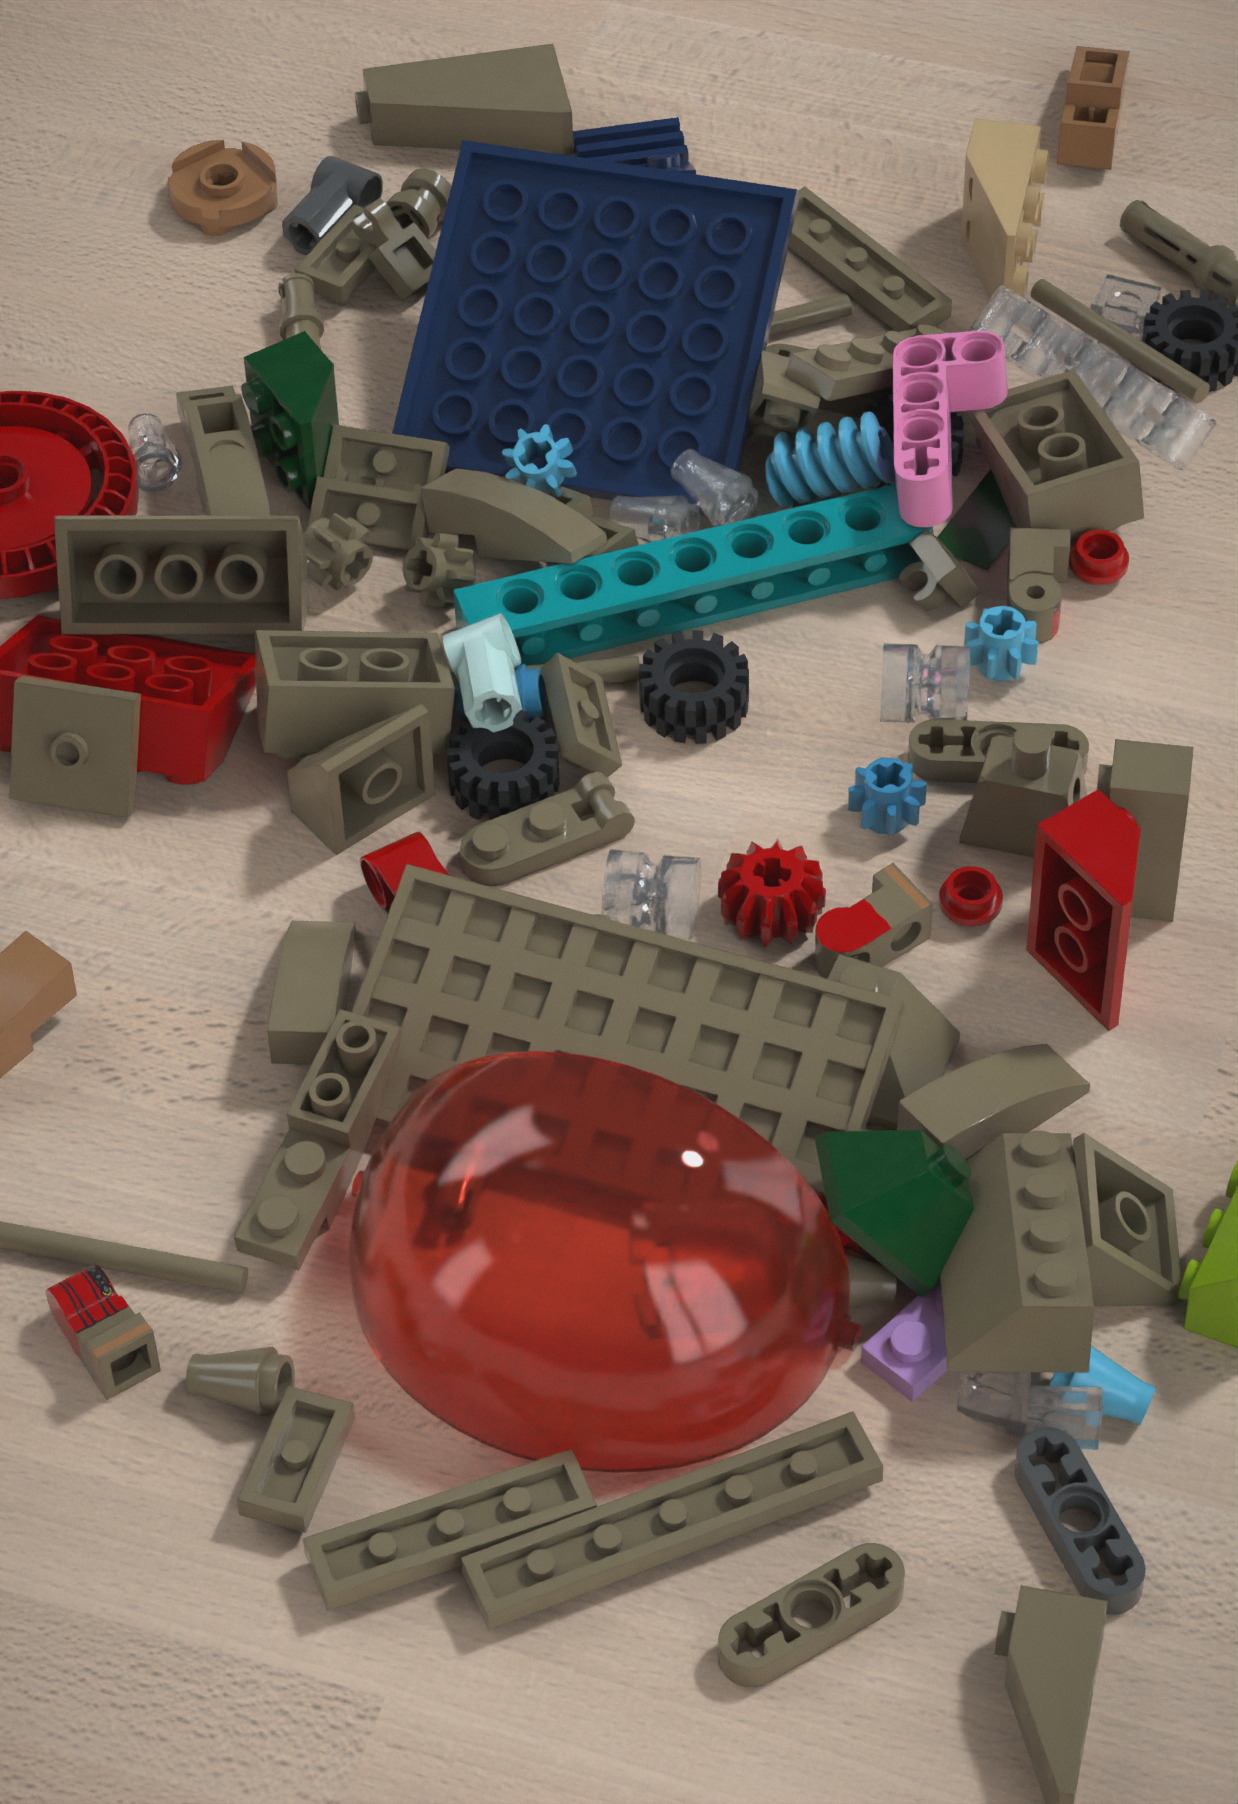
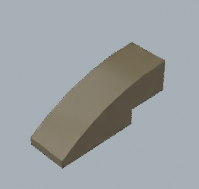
M456 468L420 487L428 531L432 533L475 535L479 558L573 564L607 544L606 532L582 514L552 496L512 479L487 472Z
M291 921L280 954L267 1028L271 1063L312 1065L339 1010L347 1011L356 933L355 922Z
M1047 1043L1022 1046L995 1053L966 1064L928 1083L898 1102L897 1130H921L940 1147H943L945 1144L952 1146L965 1160L1003 1133L1030 1132L1089 1093L1090 1083Z

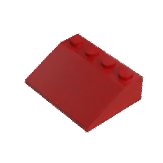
M37 615L0 646V751L11 752L14 682L23 675L141 694L137 773L147 771L163 774L167 781L180 785H193L205 782L223 763L256 688L255 654L146 634H61V619Z

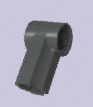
M327 156L318 165L313 175L311 191L282 221L283 236L292 243L297 252L307 256L353 205L366 208L381 198L383 192L382 176L339 158Z

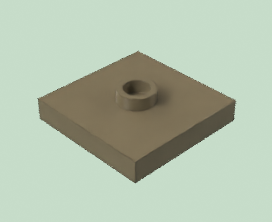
M21 675L14 682L9 799L128 818L135 811L141 694Z

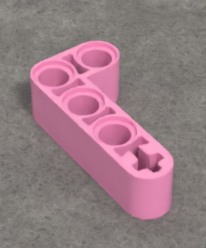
M967 331L918 335L901 341L894 348V470L899 513L901 519L907 524L915 527L935 526L944 522L952 513L950 412L992 408L1002 403L1007 397L1008 382L1005 346L1002 338L997 334L989 331Z

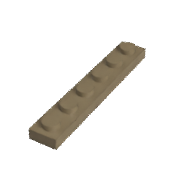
M854 1411L461 1557L462 1574L488 1630L882 1482L883 1464Z

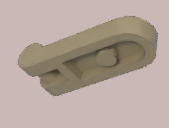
M602 772L589 773L578 781L575 788L486 821L468 830L461 840V865L464 874L471 881L488 886L506 884L626 836L633 828L635 819L625 803L615 801V789L607 776ZM591 813L595 814L592 818L584 821L580 820V817Z

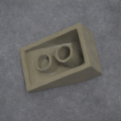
M1075 369L1008 389L1005 400L995 407L967 411L1011 518L1017 528L1069 529L1070 541L1079 539L1081 535L1091 530L1110 531L1117 529L1121 525L1144 518L1139 460Z

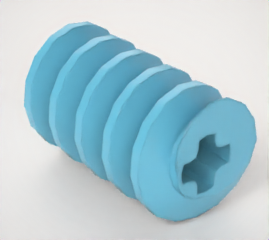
M863 413L860 422L861 431H858L857 425L852 418H842L839 422V436H837L835 429L829 422L820 423L817 428V441L809 428H799L796 432V446L788 433H777L774 440V451L766 460V479L769 492L775 502L780 507L787 508L791 507L796 501L799 503L812 502L817 496L831 498L839 491L842 493H853L860 486L863 488H875L882 480L885 483H895L894 445L887 431L880 427L874 413Z

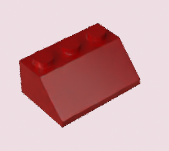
M1097 789L1037 824L1026 951L1100 1024L1110 1031L1119 1024L1141 828L1138 827L1136 820L1128 810L1123 807H1117Z

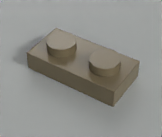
M353 205L294 269L295 273L306 274L314 281L315 294L344 304L375 270L376 267L368 256L377 247L373 244L365 243L358 238L350 226V222L361 215L365 208Z
M557 653L541 669L547 691L546 699L551 709L556 731L558 750L561 757L569 764L579 768L583 767L591 772H602L608 778L622 766V760L602 676Z
M287 1386L237 1498L239 1515L306 1533L355 1420L353 1403Z

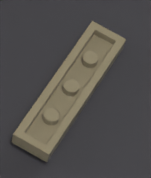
M804 186L797 190L799 200L788 246L790 249L896 332L915 329L919 325L935 327L951 317L952 299Z
M919 325L915 329L900 332L887 331L885 335L870 338H853L850 342L835 345H819L816 349L792 353L785 375L827 401L892 388L894 348L901 341L909 337L946 332L934 326Z
M569 1449L303 1538L304 1550L326 1609L331 1611L461 1567V1557L597 1507V1504L573 1450Z

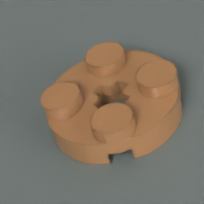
M211 140L194 145L179 154L172 163L173 173L170 178L168 177L167 183L169 200L175 212L185 220L200 225V230L206 235L221 236L228 233L234 226L246 224L263 214L275 210L278 205L275 164L268 153L260 147L241 141L242 150L225 148L224 140ZM220 182L223 184V186H217L213 184Z

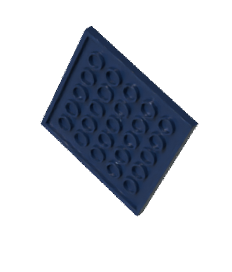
M462 140L392 434L446 442L450 446L445 474L457 468L487 472L505 477L508 471L515 468V466L506 463L502 450L514 449L519 440L517 430L521 428L527 434L540 432L543 425L547 424L552 432L554 443L560 439L568 438L573 448V452L564 459L573 463L577 472L576 477H564L560 486L594 498L729 519L750 424L748 412L761 353L766 351L798 205L797 189ZM541 457L535 458L531 462L538 469L544 468L548 464Z

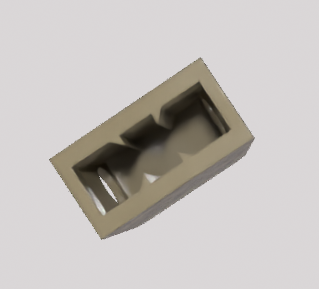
M1027 725L1019 728L1013 737L1003 735L992 737L968 808L959 843L1034 858L1037 824L1087 796L1081 755L1074 749L1051 745L1049 732L1036 725Z

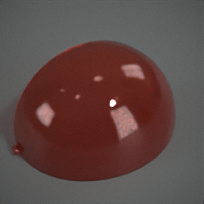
M544 1051L502 1053L480 1057L455 1065L435 1075L421 1085L401 1105L375 1146L365 1172L360 1170L352 1185V1196L356 1197L350 1232L349 1269L354 1306L362 1331L374 1354L401 1388L432 1415L455 1430L487 1446L516 1457L536 1461L572 1449L582 1471L611 1473L656 1471L711 1460L752 1443L788 1420L808 1401L822 1383L836 1354L840 1353L842 1348L855 1351L861 1336L862 1325L851 1322V1315H848L850 1278L848 1263L840 1236L834 1224L830 1221L829 1213L798 1170L765 1138L721 1106L677 1083L629 1065L591 1056Z

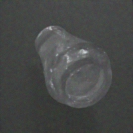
M150 413L139 414L128 425V445L130 446L128 453L133 452L139 488L148 492L162 491L170 487L176 480L182 467V459L180 453L164 431L161 420ZM126 453L125 459L129 460L128 453Z
M693 449L684 451L672 466L671 477L682 485L713 525L719 526L746 520L755 509L758 501V491L752 487V480L749 476L703 457Z
M618 495L611 504L609 520L633 528L637 539L649 543L699 531L701 514L699 507L696 504L689 503L685 496L627 497Z

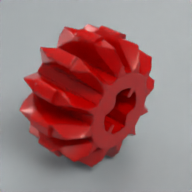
M778 838L771 848L763 849L751 841L746 855L731 853L729 862L726 864V870L721 872V878L718 879V898L721 899V915L724 918L725 925L736 926L741 941L754 935L760 936L765 948L773 938L781 937L792 945L798 931L813 933L817 917L822 914V908L826 905V888L823 887V872L820 869L819 861L807 860L803 846H798L789 851L783 850Z

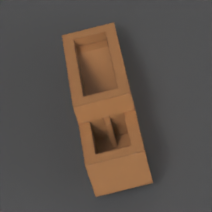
M1076 46L1067 83L1066 103L1060 126L1057 164L1111 170L1130 51Z
M24 931L0 953V1078L34 1051L31 1034L77 996L71 962L27 931Z

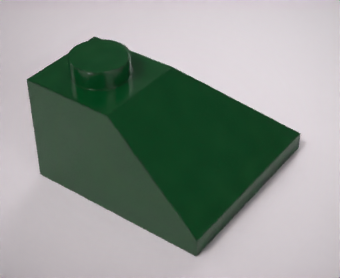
M921 1130L832 1131L822 1133L815 1139L830 1221L920 1297H924L934 1288L974 1210L967 1180L971 1177L968 1164L952 1146L945 1144L943 1147H940Z

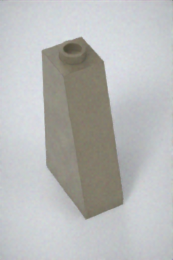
M554 44L362 69L364 91L355 92L356 110L359 125L369 123L374 145L460 150L462 140L561 155L574 154L572 109Z

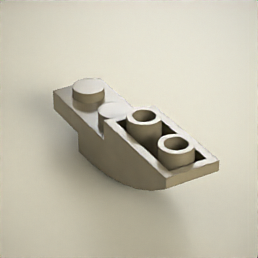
M233 385L177 392L178 415L195 466L197 491L205 516H271L259 457L241 394L235 393Z
M342 1009L339 1010L286 1113L289 1130L234 1236L237 1251L298 1271L300 1270L320 1228L330 1229L356 1172L392 1072L402 1036L401 1027Z

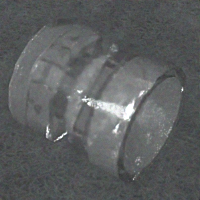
M884 643L880 722L915 723L920 714H927L930 720H967L970 647L936 645L930 654H923L916 644Z
M611 849L605 869L601 914L611 916L621 923L640 928L651 926L654 932L692 940L696 928L700 897V857L665 854L658 863H652L646 852Z

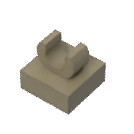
M928 528L910 542V545L922 561L908 565L901 572L899 578L912 592L919 588L921 584L927 582L926 586L914 596L916 602L926 612L937 608L945 599L947 592L962 608L981 593L955 556Z

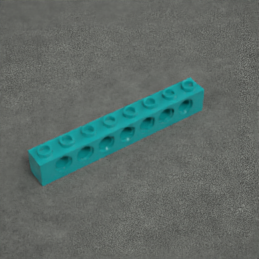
M896 484L877 487L742 521L580 559L573 564L562 563L454 589L456 630L501 613L507 620L514 635L521 664L526 666L545 664L557 653L570 659L897 579L908 565L922 561L910 545V542L927 528L933 533V527H915L901 519Z

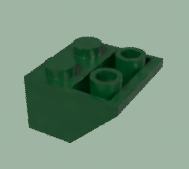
M303 331L243 357L246 382L241 385V391L244 401L250 410V426L258 457H266L275 468L278 480L285 491L288 493L294 491L306 507L311 510L317 476L323 477L333 425H339L334 364L310 336Z

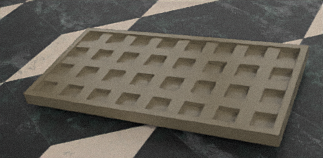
M407 864L352 1013L401 1027L402 1032L392 1072L374 1124L452 1147L460 1140L475 1141L487 1147L493 1159L813 1251L815 1245H821L814 1242L810 1233L792 1226H785L774 1219L777 1214L771 1210L773 1197L779 1187L788 1181H796L808 1189L825 1195L815 1139L824 1132L865 1130L905 1007L903 999Z

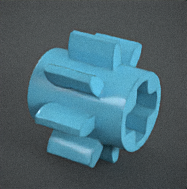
M547 424L543 425L540 432L529 434L520 428L517 430L519 440L514 449L502 450L506 463L515 466V468L508 471L505 477L525 483V485L541 492H552L556 497L562 496L559 486L562 484L564 477H576L577 474L573 463L564 459L573 452L569 439L563 438L554 443L552 432ZM541 457L548 464L544 468L538 469L531 462L535 458Z
M996 606L990 609H983L980 624L967 622L965 625L966 665H977L980 673L989 680L1005 681L1012 678L1018 679L1023 663L1028 665H1036L1039 644L1035 640L1037 623L1035 621L1026 622L1024 616L1016 608Z

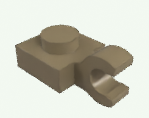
M381 198L367 206L361 215L350 222V226L358 238L365 243L373 244L377 247L368 257L402 301L429 282L436 249L415 222L403 229L395 219L390 207Z

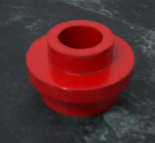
M1091 530L1081 535L1077 543L1072 547L1069 566L1075 576L1087 583L1098 585L1110 584L1118 581L1126 574L1129 566V553L1124 547L1122 539L1115 533L1107 530Z
M965 866L956 869L940 888V909L948 919L964 926L984 925L994 920L1002 909V889L995 877L984 868Z

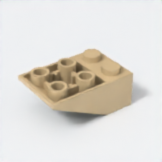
M975 118L965 159L961 241L1001 321L1010 322L1014 300H1025L1029 266H1022L1023 262L1033 263L1038 231L1032 229V226L1041 227L1046 201V193H1041V187L1037 186V183L1045 184L1049 150L1039 149L1041 126Z

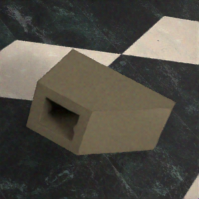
M762 351L748 412L750 424L747 437H749L753 444L759 447L774 449V440L777 433H788L793 442L795 441L797 430L805 427L818 410L820 396L785 375L790 360L789 357L767 351Z

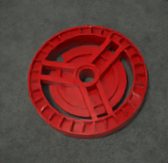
M31 391L0 392V599L26 597L58 588L54 524L56 516H136L138 511L139 486L133 452L125 437L109 419L89 406L66 397ZM96 468L101 473L104 483L98 498L85 513L92 495L90 471Z

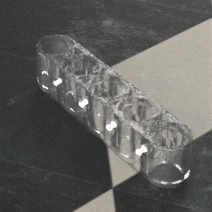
M1002 284L998 286L968 329V331H989L997 334L1003 340L1006 360L1037 380L1075 369L1119 433L1182 472L1217 424L1213 418L1185 398Z

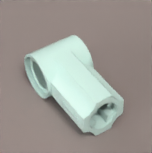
M499 613L445 634L443 636L445 651L451 668L460 683L465 715L472 727L486 728L494 733L512 726L515 715L522 710L514 667L521 664V658L514 635L505 617Z

